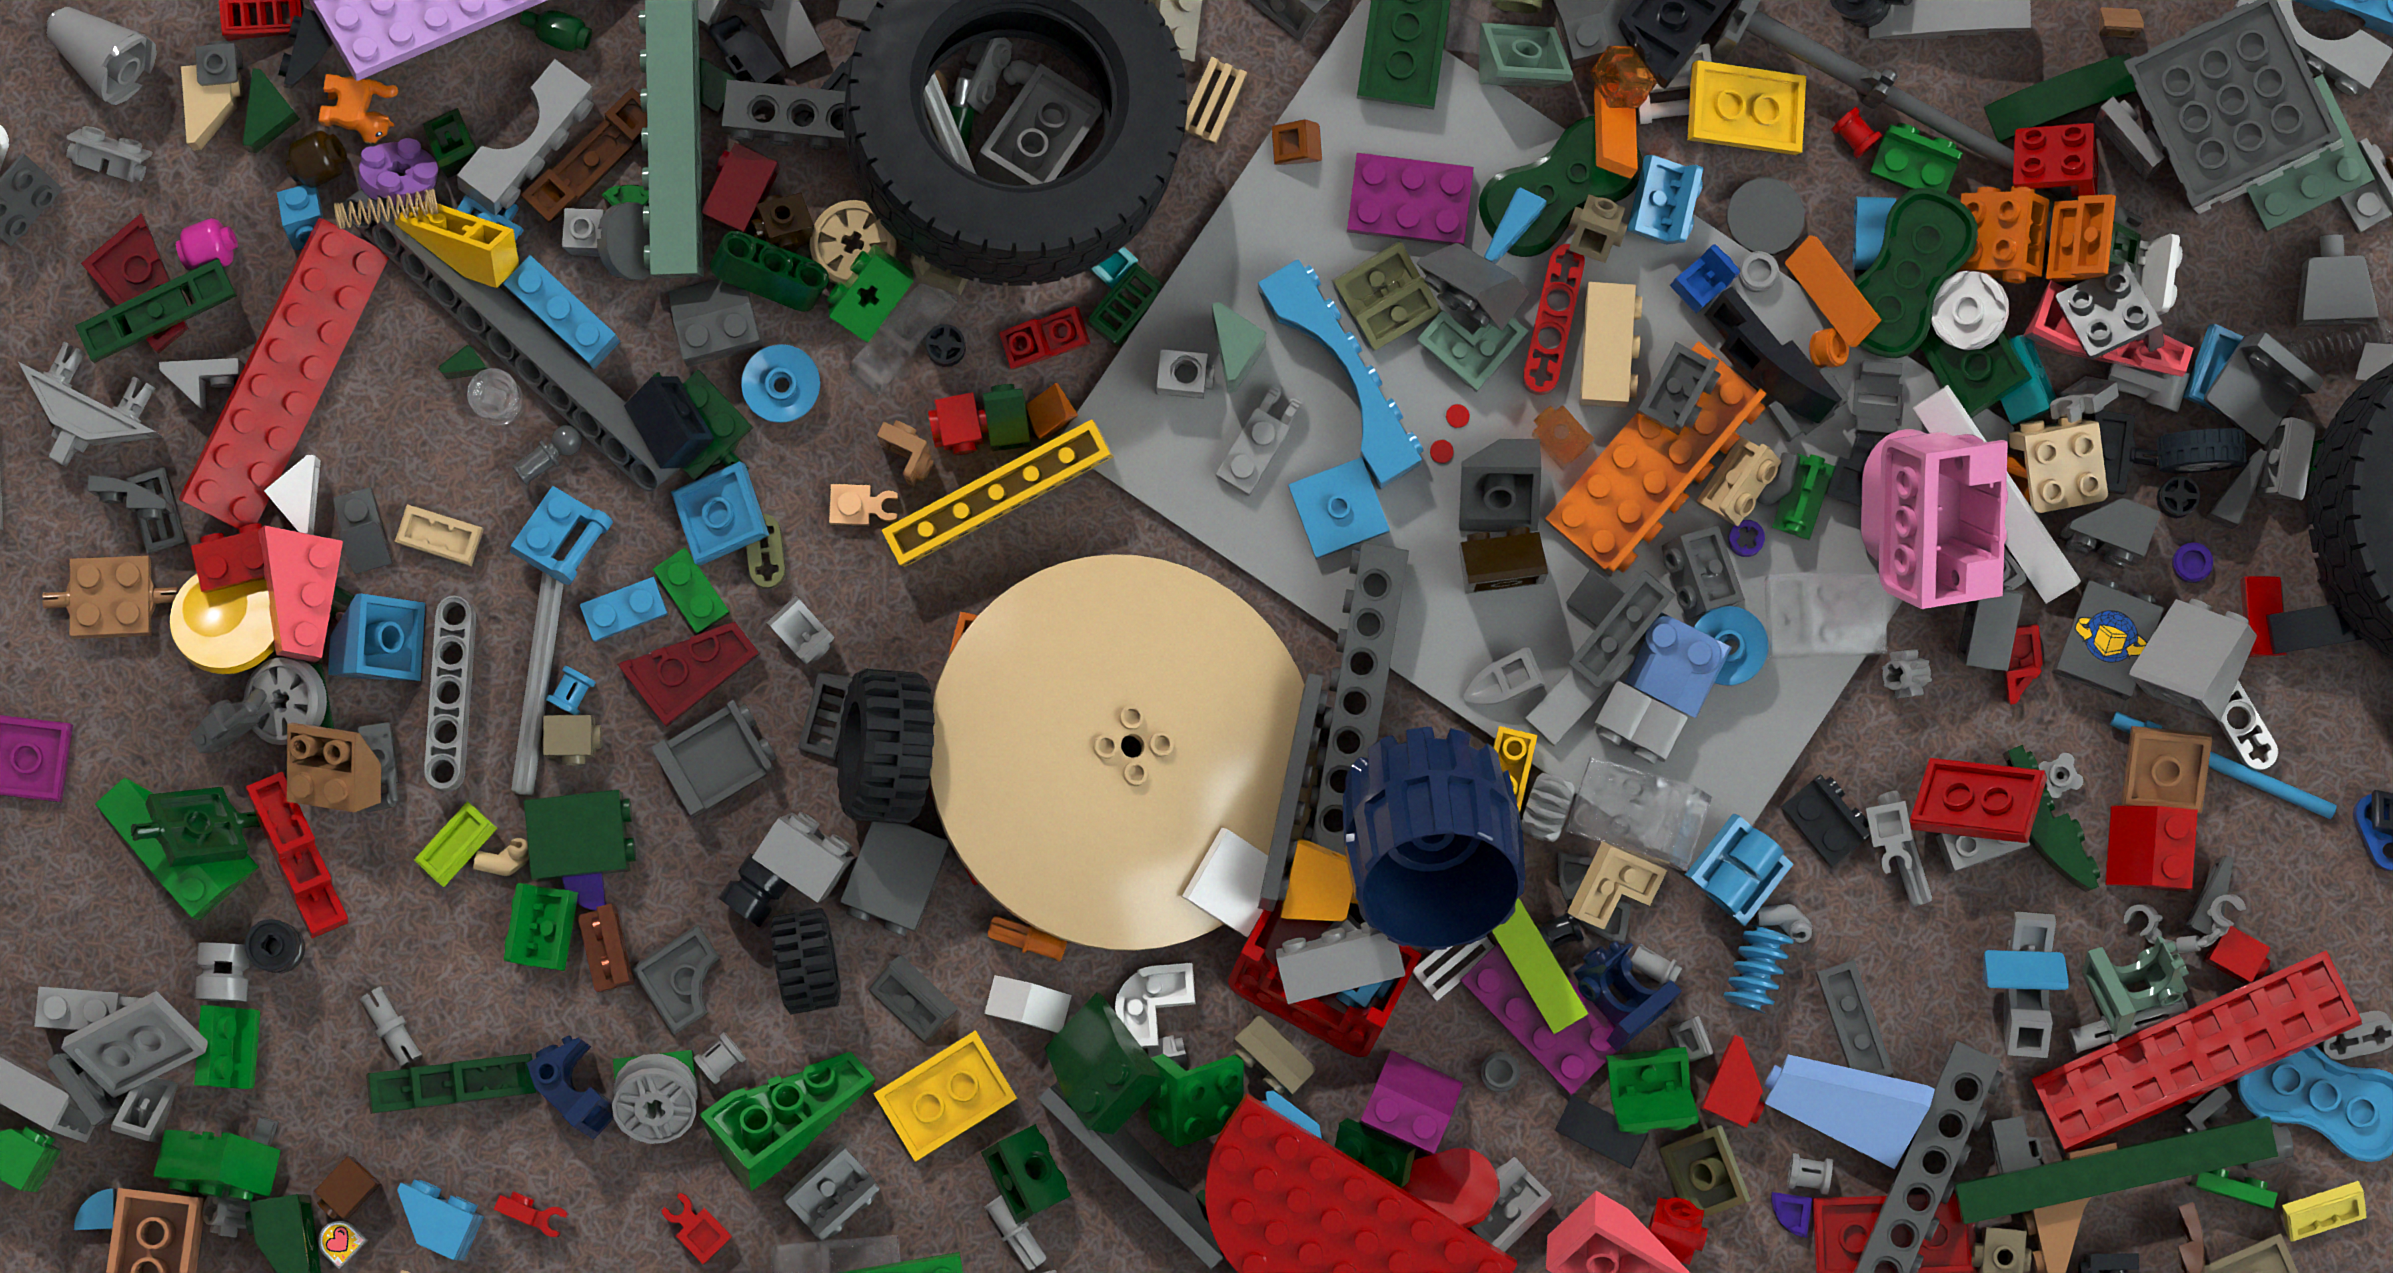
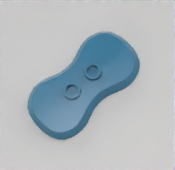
M2314 1045L2238 1078V1093L2241 1101L2257 1117L2269 1116L2271 1122L2301 1124L2315 1129L2327 1137L2341 1152L2359 1161H2381L2393 1154V1074L2387 1071L2342 1065L2327 1057Z

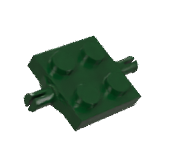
M698 369L683 383V386L715 439L688 467L683 468L695 481L699 480L712 467L722 463L725 467L733 465V463L742 462L734 451L739 441L754 428ZM657 372L653 377H662L660 372Z
M214 787L149 794L145 805L152 822L132 824L131 836H133L132 839L134 841L150 838L157 839L162 845L170 867L244 859L249 849L243 837L242 828L261 826L255 811L239 813L230 804L224 788Z

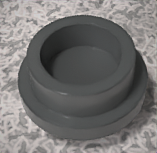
M1497 1052L1489 1055L1483 1061L1480 1076L1484 1085L1490 1090L1506 1092L1518 1083L1520 1066L1517 1060L1510 1054Z

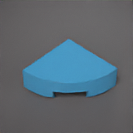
M116 1189L102 1190L89 1197L82 1204L76 1215L74 1230L112 1229L116 1207Z

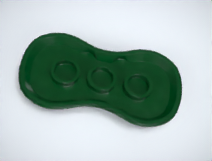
M1595 116L1581 118L1563 132L1557 143L1545 156L1531 164L1507 169L1489 180L1479 197L1478 207L1482 222L1493 238L1516 190L1519 188L1545 199L1547 206L1542 214L1507 251L1519 257H1531L1549 250L1560 239L1570 224L1575 207L1583 209L1588 194L1598 198H1607L1615 203L1626 198L1635 190L1643 164L1640 150L1637 146L1638 170L1631 179L1597 167Z
M1917 188L1908 191L1893 204L1887 216L1883 244L1876 260L1868 270L1853 282L1882 319L1858 345L1859 347L1877 356L1900 358L1915 351L1925 340L1931 324L1934 300L1940 287L1951 274L1970 258L1977 242L1978 227L1975 217L1959 200L1939 190Z

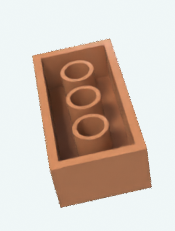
M118 1188L106 1273H196L203 1227V1205L207 1198Z

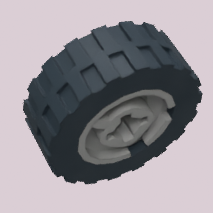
M2226 428L2189 430L2166 434L2157 438L2159 471L2163 473L2215 472L2234 469L2247 464L2245 431Z

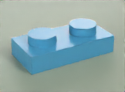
M654 577L580 604L593 642L668 615Z

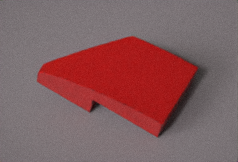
M2037 624L2021 625L2016 628L2008 671H2003L2007 700L2010 705L2016 704L2020 700V695L2032 680L2036 679L2042 672L2040 668L2043 665L2039 625Z

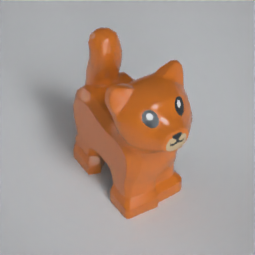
M326 74L324 92H328V100H335L338 97V102L336 106L321 105L318 119L320 125L326 127L337 125L347 130H356L367 144H376L379 139L386 136L389 128L394 127V123L389 120L387 115L376 111H367L373 94L383 98H392L398 94V87L396 85L387 86L371 79L356 81L353 76L340 77L339 75Z

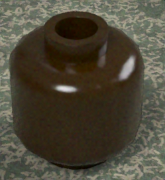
M319 130L290 144L288 150L289 160L286 161V168L294 181H301L304 185L315 188L342 174L344 163L347 162V154L343 144L336 135H329Z

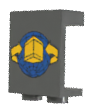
M2097 577L2095 582L2088 580L2083 584L2081 590L2083 596L2062 653L2056 658L2051 673L2127 700L2132 697L2136 682L2129 676L2130 670L2156 631L2164 608L2155 605L2156 599L2147 594L2134 591L2132 596L2117 590L2118 584Z

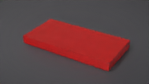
M1952 1193L1946 1205L1940 1202L1934 1217L1940 1219L1931 1241L1923 1239L1918 1254L1923 1255L1924 1258L1917 1273H1977V1267H1972L1971 1264L1972 1248L1974 1242H1976L1975 1222L1962 1224L1956 1193ZM1925 1194L1907 1195L1906 1198L1908 1206L1915 1211H1923L1927 1207L1928 1201ZM1887 1196L1812 1198L1816 1273L1854 1272ZM1897 1226L1891 1231L1890 1237L1894 1245L1900 1248L1909 1247L1912 1237L1908 1229ZM1879 1263L1875 1267L1874 1273H1895V1270L1887 1263Z

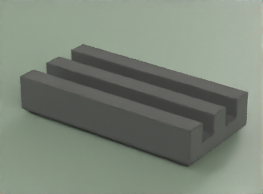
M165 467L126 478L127 482L136 485L145 482L146 489L155 494L157 492L153 480L159 478L164 499L174 506V514H169L175 537L169 538L163 514L162 520H155L161 539L158 542L153 540L148 520L138 519L148 554L167 550L173 546L187 544Z

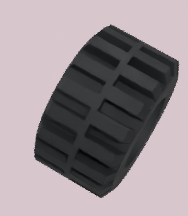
M822 908L773 916L771 923L772 949L781 998L786 1010L792 1015L838 1007L841 999L840 979L832 932L826 913Z

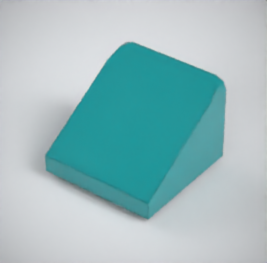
M1123 247L1116 254L1113 253L1110 258L1092 269L1088 267V270L1113 289L1131 267L1137 263L1138 259Z

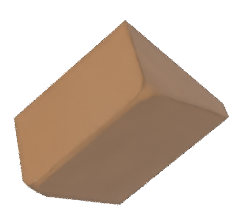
M2101 7L2099 10L2098 34L2100 36L2136 38L2144 28L2143 19L2137 9Z

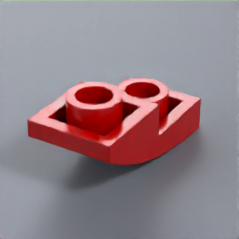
M1076 306L1039 320L1031 319L999 332L1010 368L1013 370L1091 344L1079 307Z

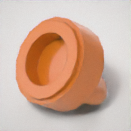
M1835 328L1816 331L1809 342L1811 361L1818 368L1842 366L1848 359L1849 346Z

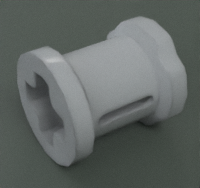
M725 1032L719 1035L720 1040L703 1055L697 1054L693 1058L714 1084H717L720 1081V1076L736 1062L743 1063L746 1060L745 1055Z
M1792 1153L1787 1177V1188L1794 1189L1795 1186L1819 1189L1821 1194H1828L1832 1177L1833 1159L1826 1158L1824 1162L1803 1159L1800 1158L1799 1154Z

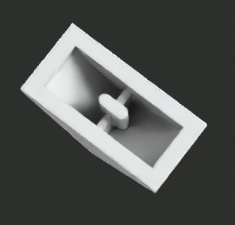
M306 455L264 490L298 532L310 535L314 534L321 462L315 455Z
M995 975L984 1014L1059 1033L1064 1027L1072 995L1033 983Z

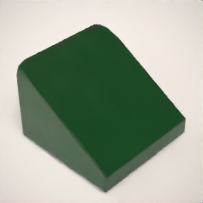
M470 345L463 347L438 368L446 379L491 374V371Z

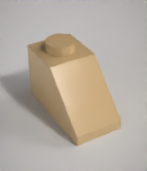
M196 65L181 66L186 142L193 151L202 150L237 109V97L243 95L242 79L240 73H238V81L236 83L201 86L197 82Z

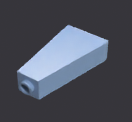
M1789 1054L1781 1067L1773 1066L1764 1084L1765 1087L1770 1089L1765 1104L1893 1169L1896 1168L1928 1112L1935 1091L1934 1088L1928 1085Z

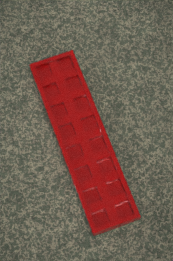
M318 218L178 500L238 530L240 527L258 523L270 499L264 490L281 477L389 259L378 247L344 229H338L336 225L323 218Z
M2326 950L2031 1079L2066 1154L2362 1025V1019Z

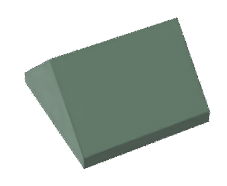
M1481 23L1479 38V84L1555 88L1572 80L1573 73L1556 27Z
M1220 302L1212 303V320L1227 393L1236 392L1266 347L1267 333Z

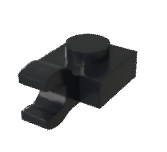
M1859 434L1855 438L1850 459L1840 456L1837 458L1825 495L1862 507V476L1865 463L1874 443L1873 438Z

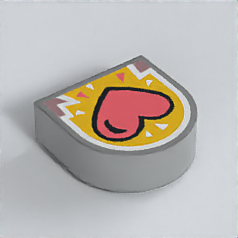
M333 1221L322 1229L318 1242L324 1256L338 1269H342L367 1243L368 1239L351 1223Z

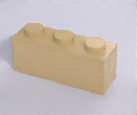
M1588 282L1579 405L1627 408L1629 397L1636 398L1638 374H1631L1632 358H1639L1640 335H1633L1634 320H1641L1642 296H1635L1636 285Z

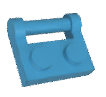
M552 486L511 544L510 553L559 582L570 585L577 576L576 569L600 534H605L613 521L606 513L597 509L593 510ZM580 521L587 525L563 561L555 560L554 556L577 523Z

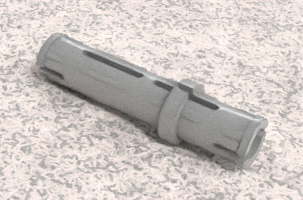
M2182 996L2178 1002L2170 1006L2157 1005L2137 1011L2130 1033L2116 1037L2105 1016H2101V1021L2068 1029V1038L2074 1053L2077 1054L2080 1051L2104 1044L2111 1045L2184 1013L2189 1008L2185 998Z

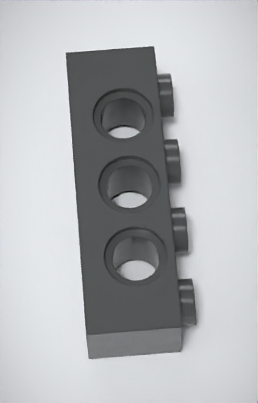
M727 79L722 120L724 134H729L731 140L739 142H753L754 137L768 138L770 144L778 146H792L793 141L809 143L808 147L817 150H831L832 145L845 146L844 131L836 130L831 124L835 117L843 115L846 92ZM760 107H770L775 111V115L771 121L761 123L753 118L755 111ZM799 111H809L814 115L813 122L806 127L797 126L792 120Z

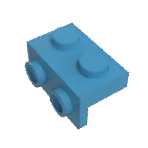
M1655 155L1644 156L1627 231L1666 245L1686 242L1694 225L1692 215L1696 199L1702 191L1703 182L1701 177L1703 167L1698 165L1684 166Z

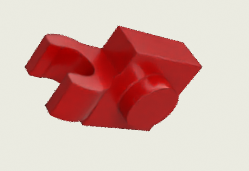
M515 1191L512 1192L510 1197L499 1195L493 1210L542 1230L549 1237L560 1236L561 1233L559 1231L553 1230L549 1226V1219L555 1214L568 1218L569 1213L565 1209L549 1207L544 1211H540L532 1207L534 1199Z

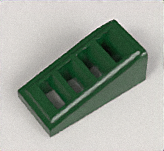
M1135 263L1087 318V325L1118 348L1142 319L1164 285ZM1135 277L1152 290L1148 296L1131 284ZM1125 289L1142 302L1138 307L1121 295ZM1115 301L1132 313L1128 319L1112 307ZM1106 313L1122 324L1118 330L1102 318Z

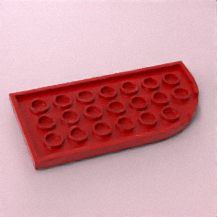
M1246 1093L1223 1127L1211 1151L1205 1183L1207 1216L1218 1247L1238 1273H1513L1518 1265L1517 1260L1248 1093Z

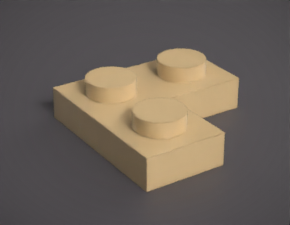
M1602 841L1567 913L1589 924L1605 929L1622 894L1650 906L1667 870L1655 863Z

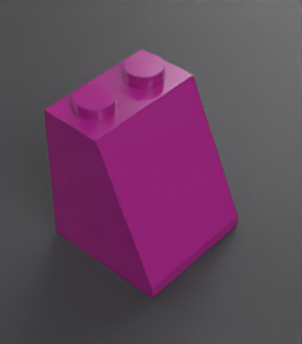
M1390 1050L1358 1123L1410 1145L1428 1155H1433L1451 1118L1463 1082Z

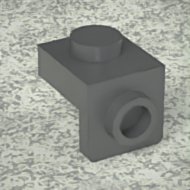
M213 41L204 46H195L197 82L201 86L232 84L238 81L237 69H243V57L235 43Z

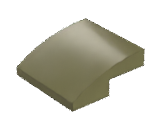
M1400 241L1331 280L1374 351L1442 311L1430 288L1424 282V278L1418 273Z

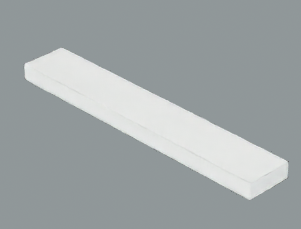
M1948 385L1913 407L1929 433L1944 432L1952 436L1973 434L1982 439L1984 443L1986 442ZM2007 472L2006 488L2008 491V501L2005 511L2007 538L2005 544L2047 604L2077 586L2081 580Z

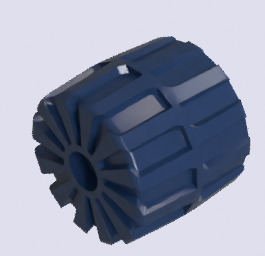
M1428 726L1407 729L1406 742L1398 744L1394 736H1387L1368 748V759L1359 757L1353 763L1346 776V789L1343 795L1344 848L1360 914L1370 928L1378 929L1387 936L1389 941L1401 946L1410 945L1427 948V950H1446L1447 947L1465 943L1472 944L1486 938V934L1500 924H1505L1515 913V903L1518 897L1524 893L1525 862L1523 833L1508 770L1502 771L1498 753L1488 743L1480 750L1469 746L1470 733L1450 728L1446 739L1435 738L1433 728Z

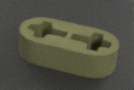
M762 513L767 527L774 528V533L769 534L767 537L768 548L762 549L760 540L746 546L749 573L757 586L763 589H773L783 582L786 575L782 532L779 523L773 516ZM769 554L771 565L779 568L778 572L772 574L771 581H765L763 575H757V569L763 568L762 555Z

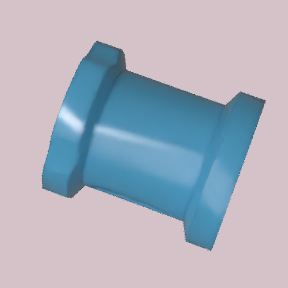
M565 665L562 669L564 673L562 680L554 694L548 695L546 701L572 715H579V704L588 688L594 687L596 682ZM576 683L575 688L573 689L569 699L567 700L566 696L568 695L572 685Z

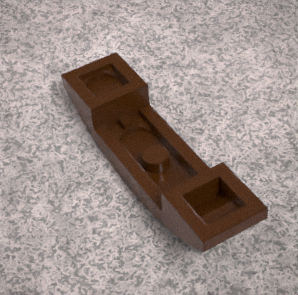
M633 87L604 114L605 119L552 170L548 168L521 194V197L548 223L561 216L565 208H571L584 197L641 140L642 128L647 127V112H642L640 94Z

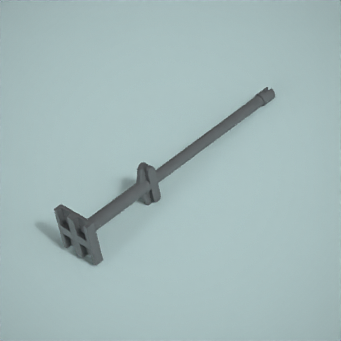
M1740 0L1724 25L1725 29L1720 39L1710 52L1724 61L1738 44L1746 30L1855 89L1857 93L1864 96L1862 104L1876 109L1883 102L2013 172L2014 150L1893 86L1898 77L1894 72L1884 69L1881 73L1876 70L1870 71L1756 9L1760 0ZM2071 186L2042 188L2063 200H2078V197L2072 198ZM2115 206L2114 221L2138 233V229L2125 222L2127 221L2138 227L2143 223L2144 218L2121 206Z

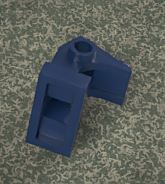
M1618 941L1612 942L1609 945L1610 949L1605 950L1603 946H1599L1583 957L1585 964L1573 973L1578 981V989L1583 997L1592 1001L1616 1026L1606 1040L1616 1052L1621 1050L1669 1010L1682 992L1672 980L1659 990H1650L1643 987L1630 973L1633 964L1627 954L1634 945L1628 943L1620 946ZM1613 984L1628 1001L1624 1004L1619 1002L1608 987Z
M569 1035L562 1038L564 1045L560 1047L558 1045H551L538 1051L535 1054L536 1058L527 1062L534 1088L574 1128L594 1140L614 1119L612 1101L591 1087L586 1092H578L573 1086V1068L591 1046L579 1037L572 1039Z

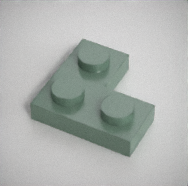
M1442 310L1419 336L1417 342L1477 393L1528 334V330L1512 317L1502 331L1488 324L1486 328L1480 326L1472 335Z

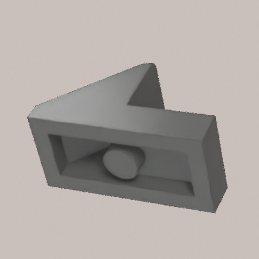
M368 487L333 497L341 528L338 531L339 537L343 541V547L353 573L358 574L393 564L373 489Z

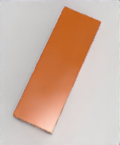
M1600 77L1594 85L1596 166L1631 179L1638 170L1635 89Z
M1809 235L1784 262L1848 346L1856 348L1882 320L1818 237Z

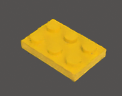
M1700 60L1693 62L1691 67L1687 140L1790 155L1802 153L1806 76Z
M976 1030L873 1093L915 1162L1018 1099Z

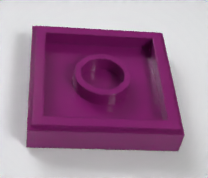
M0 715V795L62 803L73 724Z

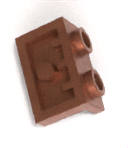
M610 903L596 907L597 911L579 915L578 921L594 990L602 992L635 984L617 906Z

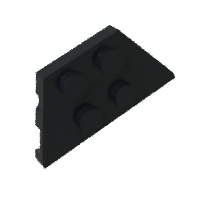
M1634 0L1621 15L1618 26L1659 86L1666 89L1736 0Z

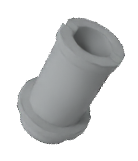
M1640 944L1631 959L1633 968L1660 982L1658 985L1660 988L1670 980L1675 983L1682 970L1680 966L1676 965L1677 960L1673 959L1670 962L1644 947L1643 944Z

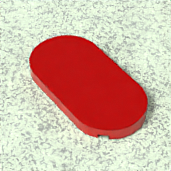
M1454 1148L1413 1160L1409 1183L1403 1186L1402 1189L1461 1226L1469 1228L1482 1222L1491 1213L1489 1210L1493 1207L1494 1202H1497L1500 1194V1182L1496 1170L1485 1156L1475 1150Z

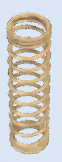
M433 188L425 190V209L418 191L415 192V209L411 196L407 192L405 197L406 212L399 194L396 195V212L392 199L388 195L386 200L387 215L380 197L377 198V215L372 200L369 198L367 202L368 218L360 199L358 201V219L353 203L350 201L348 203L349 222L343 203H335L334 210L338 229H344L346 222V225L350 228L352 225V213L356 224L360 226L361 209L368 225L371 222V209L375 221L379 223L380 206L387 222L390 220V206L394 218L398 220L399 203L406 219L409 217V203L413 215L417 218L418 200L425 216L428 214V205L430 213L436 215L438 214L435 190Z

